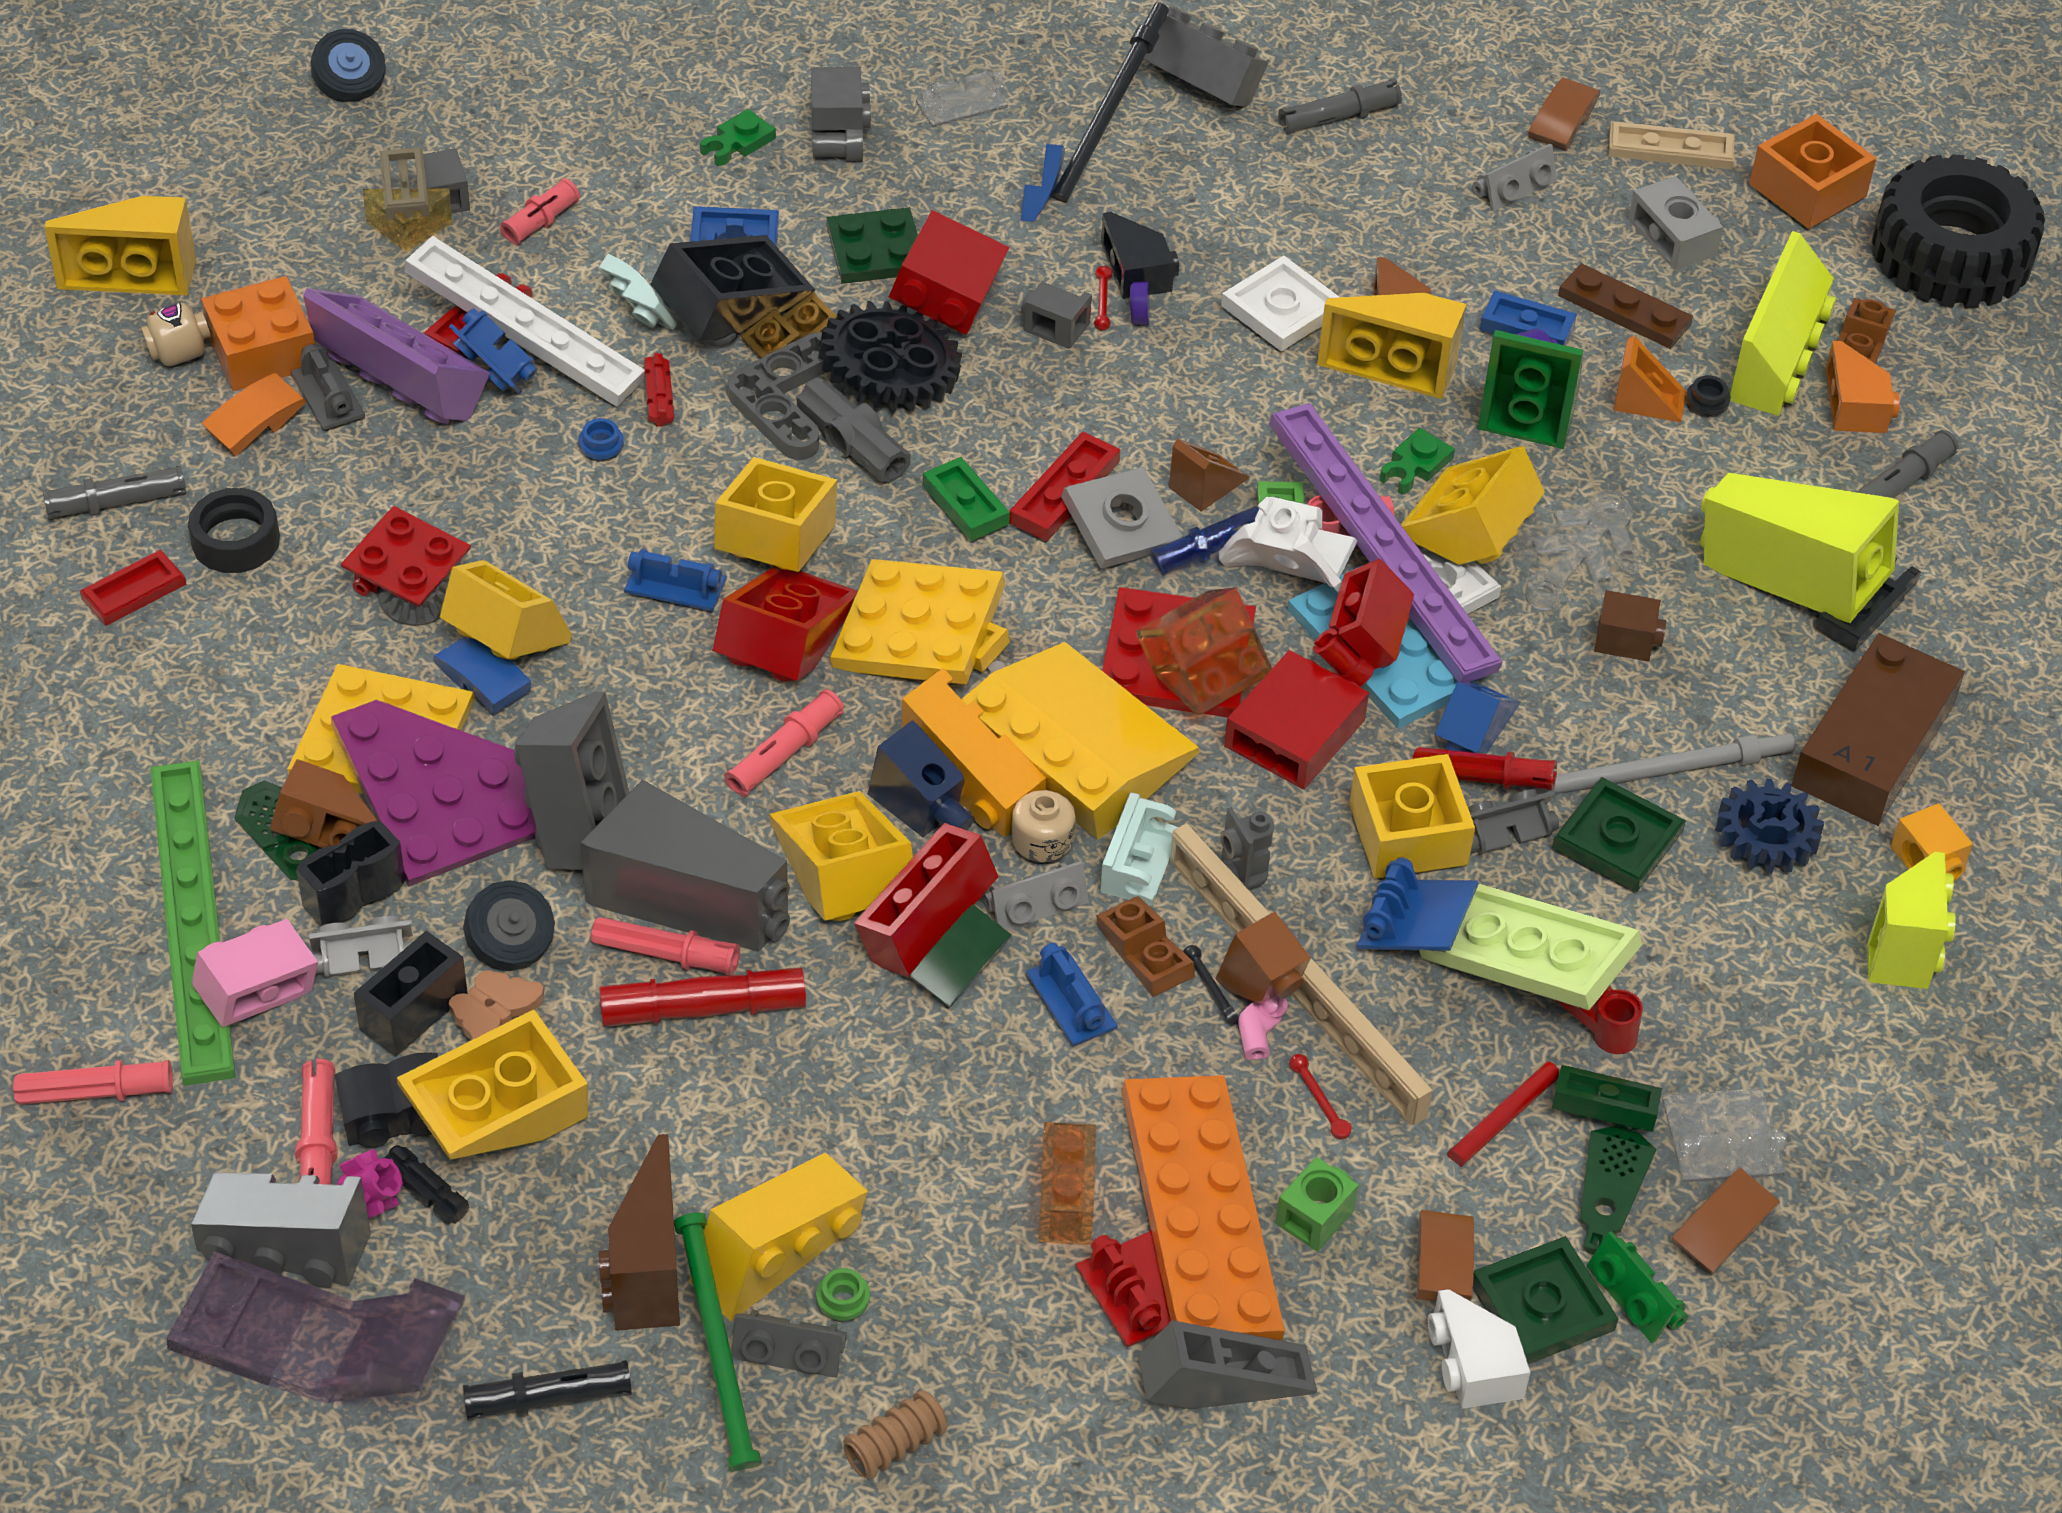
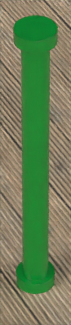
M695 1212L676 1218L674 1226L676 1233L683 1237L732 1454L727 1458L729 1471L735 1472L757 1467L762 1464L760 1452L753 1450L703 1231L707 1225L706 1216L704 1213Z

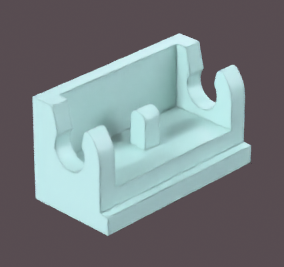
M1130 792L1102 864L1100 892L1128 900L1139 896L1146 904L1153 905L1170 859L1173 830L1178 828L1169 823L1159 822L1154 817L1173 821L1176 815V811L1173 808L1162 803L1140 798L1139 794Z

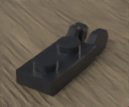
M1912 566L1896 581L1888 578L1851 623L1839 620L1824 611L1818 619L1816 629L1856 651L1904 601L1905 596L1917 584L1921 571Z

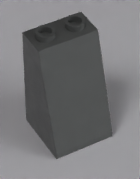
M643 779L581 841L585 899L588 904L594 907L688 933L691 930L697 931L699 936L721 942L736 943L742 948L757 952L770 939L778 941L785 934L789 926L788 894L790 886L788 884L787 860Z

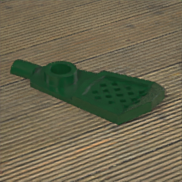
M264 780L242 790L234 817L235 821L290 880L298 881L296 869L304 859L293 860L290 856L299 851L305 852L309 856L319 850L316 845L270 830L272 819L269 818L274 816L273 809L276 808V802L282 787Z
M1611 1126L1592 1130L1590 1133L1580 1221L1588 1228L1583 1246L1584 1250L1594 1255L1608 1232L1612 1231L1614 1234L1621 1232L1657 1149L1638 1132ZM1599 1205L1609 1206L1614 1213L1611 1215H1602L1596 1210L1595 1207Z

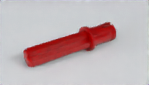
M1425 747L1416 748L1413 754V759L1448 754L1458 780L1503 784L1505 790H1510L1512 786L1553 791L1556 784L1557 771H1554V769H1557L1556 760L1515 757V753L1510 751L1506 756Z

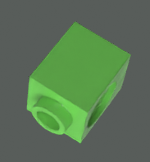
M1315 1157L1280 1195L1275 1224L1318 1252L1354 1212L1359 1184L1354 1182L1341 1168L1331 1167L1318 1157ZM1314 1201H1322V1202H1325V1203L1322 1204V1203H1317V1202H1314Z

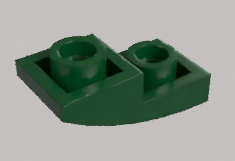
M972 904L910 974V979L950 1009L979 973L981 974L1011 938L1012 934Z

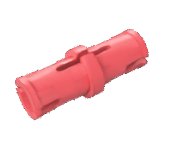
M563 178L541 196L533 195L525 202L523 209L500 223L501 234L517 246L540 227L548 228L555 222V217L579 201L580 194L577 187L569 179Z

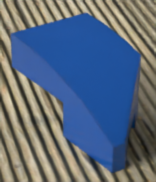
M1046 144L1042 186L1025 184L1021 214L1022 221L1033 222L1050 200L1059 181L1065 154L1063 145Z

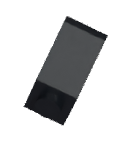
M1113 212L1103 213L1101 244L1122 299L1130 298V285L1133 282L1148 281L1150 295L1172 292L1173 277L1179 275V260L1176 251L1169 250L1164 235Z

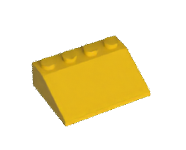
M1062 642L991 673L961 699L966 705L975 701L983 709L984 713L979 719L997 738L1006 734L1044 774L1046 777V790L1059 793L1067 798L1074 807L1076 823L1097 840L1118 825L1130 792L1139 794L1140 798L1147 800L1200 753L1199 747L1066 642Z

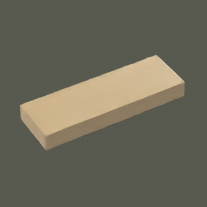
M1611 121L1608 157L1732 170L1734 164V134Z

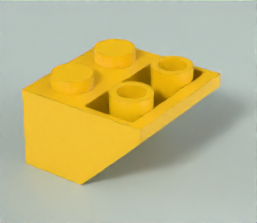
M485 560L452 567L439 618L456 627V631L462 636L478 640L491 648V652L494 655L508 660H514L519 656L538 651H547L549 648L570 643L572 633L552 599Z

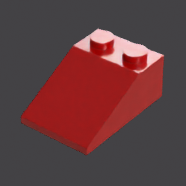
M774 566L723 599L712 651L727 656L728 661L733 664L756 666L768 670L770 675L778 680L798 681L816 668L846 621L858 591L802 571L783 570Z

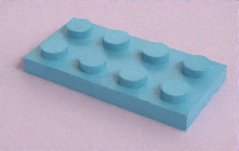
M1344 574L1340 576L1341 581L1343 579ZM1323 583L1288 600L1287 610L1316 640L1320 634L1330 629L1329 624L1338 592L1334 587H1329L1327 583ZM1409 616L1396 661L1385 668L1375 669L1372 676L1361 688L1369 692V699L1399 729L1447 705L1457 680Z

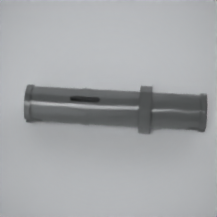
M1394 78L1364 88L1359 84L1350 87L1349 92L1290 108L1279 109V123L1281 126L1287 125L1283 129L1288 135L1295 131L1354 115L1362 118L1368 116L1369 111L1401 104L1402 93L1400 86L1397 85V80Z
M1939 430L1922 445H1914L1904 451L1901 460L1855 492L1889 498L1898 496L1917 480L1922 479L1924 481L1934 474L1935 467L1947 458L1955 455L1959 448L1957 439L1951 432Z
M180 465L175 468L94 482L93 478L83 479L84 484L49 491L42 490L48 520L90 511L92 516L100 514L99 509L140 503L180 494L186 495V487Z

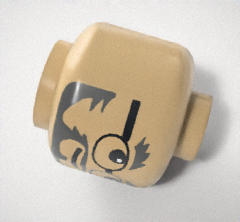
M1048 790L1034 791L1024 795L1017 801L1012 813V843L1018 853L1028 860L1036 862H1053L1063 858L1070 851L1075 839L1076 817L1074 807L1061 794Z

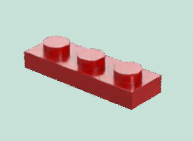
M1082 431L1009 510V524L1047 542L1071 516L1061 497L1065 487L1106 477L1120 462L1121 449Z

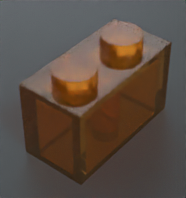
M1044 1122L1038 1243L1091 1245L1094 1213L1096 1124Z

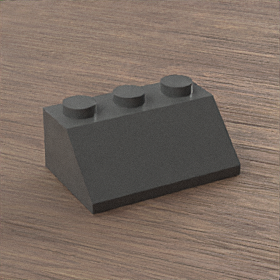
M606 692L591 693L533 717L521 737L515 743V761L522 769L526 784L525 800L527 806L532 808L536 823V843L543 851L547 869L583 870L581 841L630 793Z

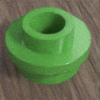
M838 1268L829 1272L819 1283L816 1291L817 1305L821 1312L831 1319L839 1321L852 1320L859 1317L867 1309L870 1302V1289L867 1282L856 1271L848 1268ZM840 1292H847L852 1295V1298L839 1300L834 1298V1296Z

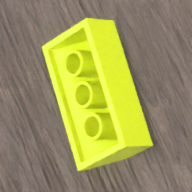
M1791 232L1743 338L1730 392V401L1777 416L1780 415L1785 402L1794 403L1801 384V379L1796 378L1797 374L1806 376L1813 356V351L1808 350V348H1818L1825 328V324L1820 323V321L1829 322L1837 297L1830 296L1834 277L1800 233Z

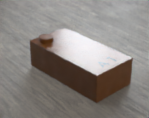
M1878 633L1802 749L1792 781V787L1879 827L1954 707L1965 671Z

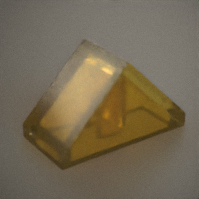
M363 189L366 224L405 252H409L452 224L453 215L450 189H427L430 216H421L420 210H414L410 218H404L403 212H394L395 219L386 220L383 189ZM392 189L393 200L402 199L401 189ZM410 189V198H419L418 189Z

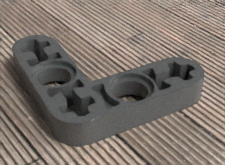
M822 332L806 335L736 370L728 378V399L783 455L794 460H805L817 454L819 450V429L785 393L827 372L822 371L823 360L818 358ZM785 367L795 371L788 376H779L773 373L774 370ZM755 388V394L750 389ZM769 411H779L785 416L777 420H770L762 415ZM792 434H794L798 439L792 440Z

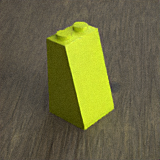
M1729 472L1716 487L1709 488L1703 498L1701 510L1705 513V524L1701 536V546L1704 548L1705 566L1724 576L1823 613L1825 611L1839 620L1851 623L1895 571L1899 501L1896 499Z

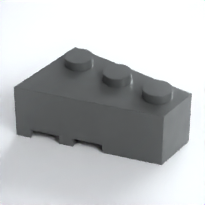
M214 1173L191 1223L198 1252L218 1263H227L231 1259L250 1263L257 1270L270 1275L280 1274L281 1271L302 1275L307 1281L317 1286L327 1287L332 1285V1283L345 1286L350 1285L371 1235L361 1177L346 1176L343 1185L319 1184L320 1179L317 1175H302L299 1183L295 1184L275 1183L276 1178L273 1174Z

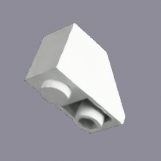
M1449 1289L1438 1291L1434 1313L1428 1315V1330L1432 1344L1434 1346L1442 1345L1446 1358L1442 1360L1444 1384L1448 1392L1456 1391L1461 1409L1524 1399L1530 1370L1516 1327Z

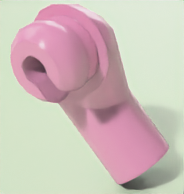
M1275 995L1262 1004L1253 1001L1241 1012L1238 1025L1244 1055L1247 1060L1263 1059L1270 1055L1266 1034L1281 1021L1282 1015L1287 1012L1288 1003L1286 998L1280 999L1278 995Z

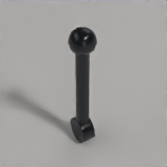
M1196 945L1187 946L1183 952L1194 962L1196 971L1221 1008L1224 1016L1228 1019L1231 1027L1236 1025L1239 1017L1201 960V949Z

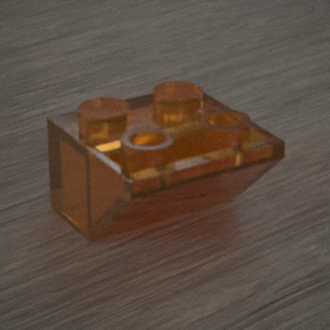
M1237 587L1208 590L1135 631L1154 674L1196 715L1208 711L1262 680L1272 669Z

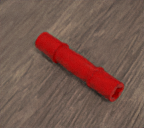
M802 967L752 972L750 969L746 970V975L706 976L656 983L655 979H650V982L599 986L603 1027L654 1022L655 1025L659 1024V1019L709 1017L748 1010L750 1015H755L756 1012L806 1007L805 981Z

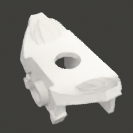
M1266 497L1257 505L1259 511L1255 522L1241 527L1227 541L1224 547L1218 551L1219 560L1225 567L1263 566L1271 570L1327 583L1329 587H1334L1339 593L1342 583L1340 576L1357 540L1354 537L1320 530L1322 529V510L1319 507L1275 497Z

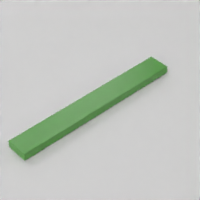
M200 760L150 767L183 1085L187 1086L236 1078L230 1025L221 1027L192 985L197 952L214 942L220 941Z

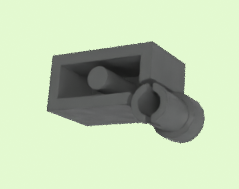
M811 67L813 159L818 157H846V161H863V128H871L870 85L869 83H861V67Z

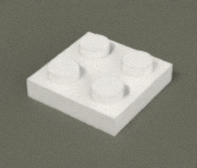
M1282 256L1223 292L1221 306L1282 352L1322 327L1326 299L1338 298L1339 296L1287 257Z

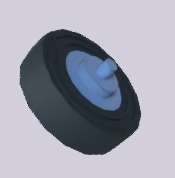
M338 29L327 33L315 45L310 60L311 75L318 89L329 98L341 102L360 101L372 96L381 87L386 72L385 56L379 44L369 35L354 29Z

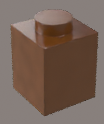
M1605 590L1594 652L1649 662L1653 646L1662 647L1667 620L1658 619L1661 600Z

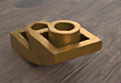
M812 292L783 316L775 309L742 334L741 338L762 358L806 335L822 332L823 328L827 327L828 319H836L837 315Z

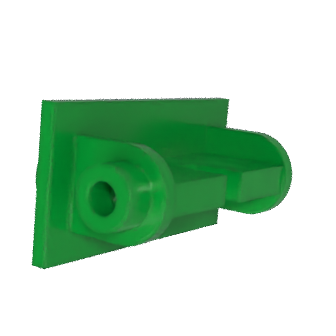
M1612 1231L1608 1232L1586 1267L1652 1344L1658 1339L1667 1324L1672 1330H1676L1687 1321L1688 1315L1684 1311L1686 1304L1682 1300H1678L1662 1281L1656 1283L1652 1279L1655 1272L1637 1253V1248L1632 1242L1626 1243L1622 1238H1617Z

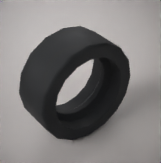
M225 488L211 492L199 500L189 513L188 530L193 552L197 560L208 569L222 573H243L256 569L269 561L279 548L280 532L276 511L272 502L260 492L247 488ZM230 519H248L261 525L258 531L247 538L237 541H221L207 535L211 528L220 522Z

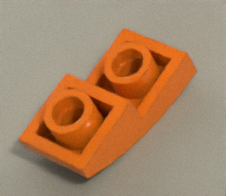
M273 373L237 393L201 424L234 456H237L267 427L274 433L278 431L306 401L280 376Z

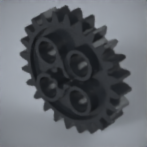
M867 301L865 310H862L856 304H851L849 313L840 309L837 312L836 319H828L827 327L823 328L818 358L823 360L822 371L831 372L829 379L831 383L843 382L842 393L858 392L857 402H861L868 397L873 399L874 408H878L882 402H886L892 411L896 412L898 404H904L911 412L914 411L916 402L925 408H930L932 399L942 402L945 393L951 394L953 392L954 384L958 381L962 366L960 365L962 353L957 352L958 341L948 340L950 335L949 329L936 330L938 321L934 319L924 321L922 320L923 314L919 312L913 315L909 314L905 305H901L898 310H893L890 303L885 301L883 308L877 309L871 301Z

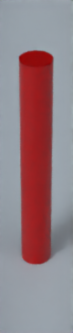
M1545 1062L1447 1152V1156L1460 1167L1464 1166L1558 1079L1560 1073L1558 1067L1552 1062Z

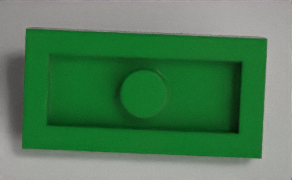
M958 457L923 473L922 486L970 542L1009 525L1010 512L962 457Z

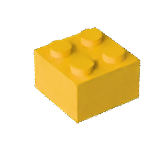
M753 457L715 502L714 549L732 553L740 558H750L768 563L779 569L799 572L835 526L837 479Z
M1448 754L1354 768L1349 806L1374 879L1386 877L1385 870L1387 865L1401 857L1412 862L1415 873L1469 864L1475 826Z

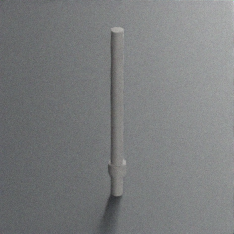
M1791 733L1757 739L1755 735L1734 738L1731 744L1557 774L1553 791L1555 794L1593 788L1601 777L1613 783H1621L1738 762L1740 766L1759 763L1761 757L1794 752L1795 741ZM1518 786L1519 792L1529 789H1536L1537 795L1550 792L1547 789Z

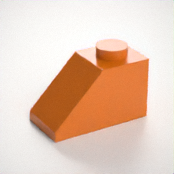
M1832 341L1825 372L1834 431L1887 433L1891 418H1897L1900 406L1899 393L1892 390L1890 373L1844 342Z

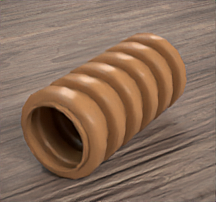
M919 1390L914 1393L913 1400L904 1399L901 1401L899 1409L896 1407L888 1409L885 1414L886 1418L883 1416L874 1418L871 1423L872 1427L863 1425L858 1429V1435L852 1433L844 1437L845 1455L853 1469L860 1476L867 1480L873 1479L877 1476V1469L881 1471L889 1469L892 1464L891 1460L900 1462L905 1458V1451L914 1453L919 1449V1442L928 1444L933 1440V1433L939 1436L946 1432V1415L933 1395L924 1390ZM854 1458L865 1468V1474L853 1462Z

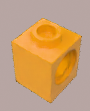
M1938 803L1900 818L1890 847L1908 869L1934 852L1945 853L1946 873L1953 874L1954 881H1956L1966 870V863L1973 843Z

